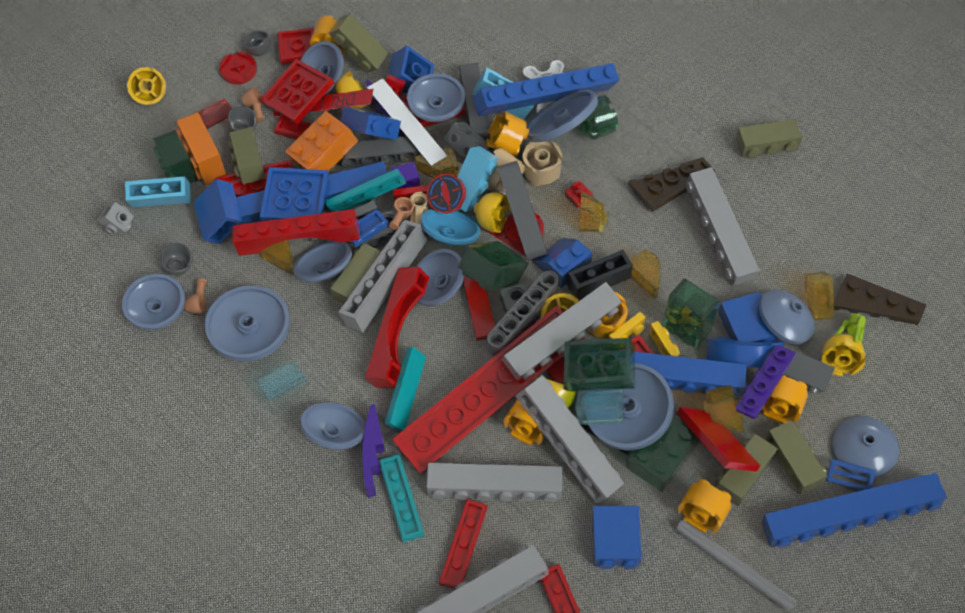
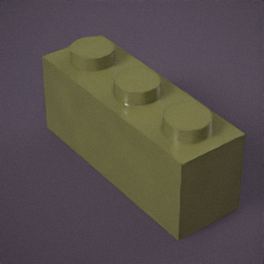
M351 13L340 17L329 32L334 41L340 44L347 54L359 64L360 68L367 73L378 69L388 54Z
M796 119L740 127L736 137L742 158L799 149L802 139Z
M252 127L229 132L231 140L228 141L230 152H234L231 153L233 164H237L234 166L236 176L241 177L243 184L266 179Z
M365 243L360 248H357L349 264L342 270L341 275L332 282L330 287L332 298L344 304L382 251Z
M793 420L769 430L766 441L778 448L775 456L798 494L801 495L823 485L827 478L826 469L823 464L817 461L812 446L807 445L800 427L796 426Z
M754 434L751 440L747 438L742 445L761 465L758 471L729 469L727 472L722 471L716 480L718 483L717 489L731 495L730 501L737 506L741 504L778 449L757 434Z

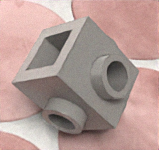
M113 202L106 205L97 222L102 224L107 232L117 235L123 232L126 233L131 228V221L134 215L125 206Z

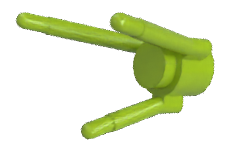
M851 314L848 320H843L842 326L835 335L842 334L847 329V332L854 336L853 341L855 343L858 340L862 343L866 323L865 317L861 314Z

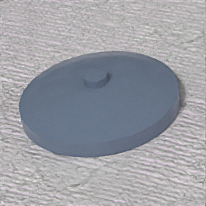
M589 89L579 90L549 104L527 125L529 139L532 142H544L561 136L575 128L596 108L598 98L595 93Z
M253 285L237 287L221 295L211 305L205 320V331L214 350L225 358L239 362L255 361L272 354L283 344L290 329V315L283 299L268 288Z
M623 363L605 370L593 381L585 399V415L593 433L603 443L620 450H637L657 441L668 429L674 413V399L666 380L653 368L639 363Z

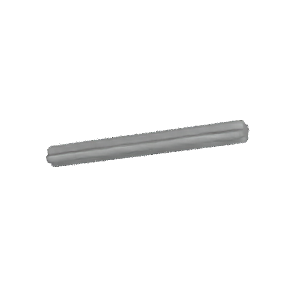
M681 520L678 523L676 530L786 611L792 610L796 604L795 599L687 521Z

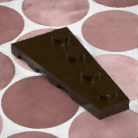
M702 157L680 164V167L674 169H664L661 173L655 175L648 174L639 180H629L628 186L653 212L687 192L686 182L690 173L711 168L712 166Z
M847 273L832 309L849 310V313L856 314L859 312L871 314V317L877 318L880 316L889 317L893 321L918 325L926 304Z

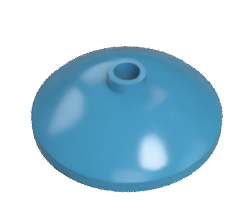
M429 209L421 217V226L431 238L442 244L463 246L473 243L479 238L481 231L479 224L472 217L457 210L451 214H443L434 209Z

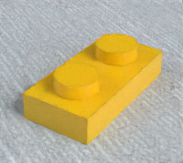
M641 312L636 314L609 335L607 345L614 349L629 341V338L634 334L636 336L639 335L645 328L646 317Z
M659 321L652 323L649 335L662 355L679 357V348L669 339L667 329L662 327Z

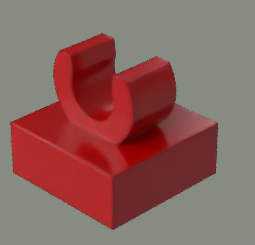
M388 74L385 82L401 98L406 81Z
M577 181L565 191V196L578 208L592 199L593 193L581 181Z

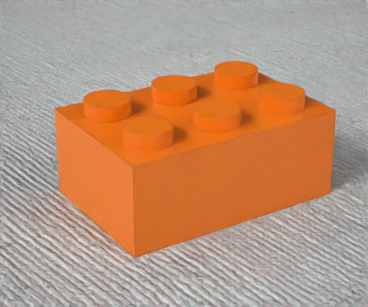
M325 111L285 153L300 169L329 171L358 140L346 125Z
M197 112L177 120L176 122L179 129H176L184 152L187 153L191 166L194 167L198 180L202 179L205 186H207L216 177L226 175L220 154L199 113Z

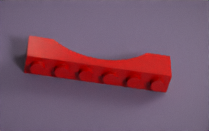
M355 209L233 225V244L239 256L259 254L274 244L299 238H321L339 243L360 240L359 221Z
M420 267L398 269L365 375V379L376 388L396 387L402 367L398 357L400 331L411 309L424 296L430 278Z

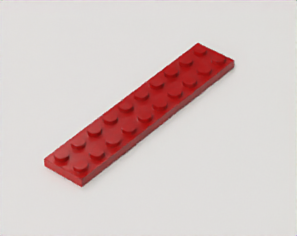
M558 306L543 316L392 439L393 443L419 474L428 468V463H435L573 349V345L579 344L585 338L583 337L578 342L572 340L567 344L569 346L567 350L560 355L556 352L550 356L552 360L545 366L541 367L539 364L533 369L535 373L525 380L523 377L518 381L502 361L504 355L560 316L563 312Z

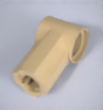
M416 192L410 198L414 203V210L410 215V221L421 225V217L428 210V200L426 194Z

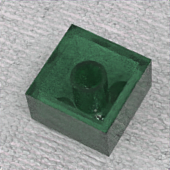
M176 130L153 138L156 146L152 148L165 177H185L190 184L196 182L197 179L190 159Z

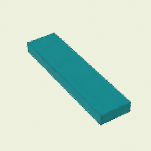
M397 168L325 201L327 207L332 212L344 211L406 184V181Z
M413 346L407 347L385 420V424L399 433L406 428L427 357Z
M400 454L380 459L379 464L403 543L424 537V531Z

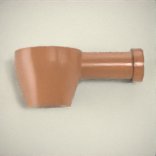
M253 87L242 95V101L246 107H253L256 113V121L262 122L265 118L260 106L262 105L260 101L261 95Z
M406 197L396 199L394 203L396 215L389 224L392 230H397L400 222L412 214L414 203L411 199Z
M197 279L196 294L185 299L184 308L187 312L195 314L205 313L206 301L204 290L207 284L205 279Z

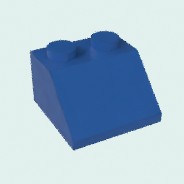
M406 45L392 54L388 74L406 81L402 93H408L410 86L417 79L433 74L434 64Z
M562 238L547 250L546 255L536 258L534 263L543 272L552 271L558 276V286L563 288L567 285L568 272L590 264L592 252L577 239Z

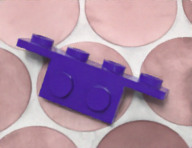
M775 345L761 369L759 368L756 371L752 383L747 385L741 400L736 406V411L756 419L795 358L796 353L780 345Z

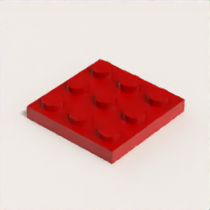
M296 59L260 98V101L265 106L298 125L335 82L331 77Z

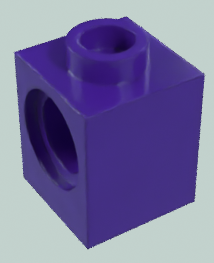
M413 162L391 168V171L398 168L406 181V184L396 189L420 186V176Z

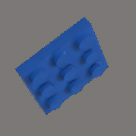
M269 167L260 213L261 222L322 214L329 179L328 170Z

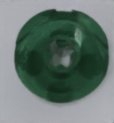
M605 95L597 97L598 104L596 108L580 123L582 132L584 134L588 133L592 140L616 132L615 129L618 128L615 109H610L608 104L611 101Z

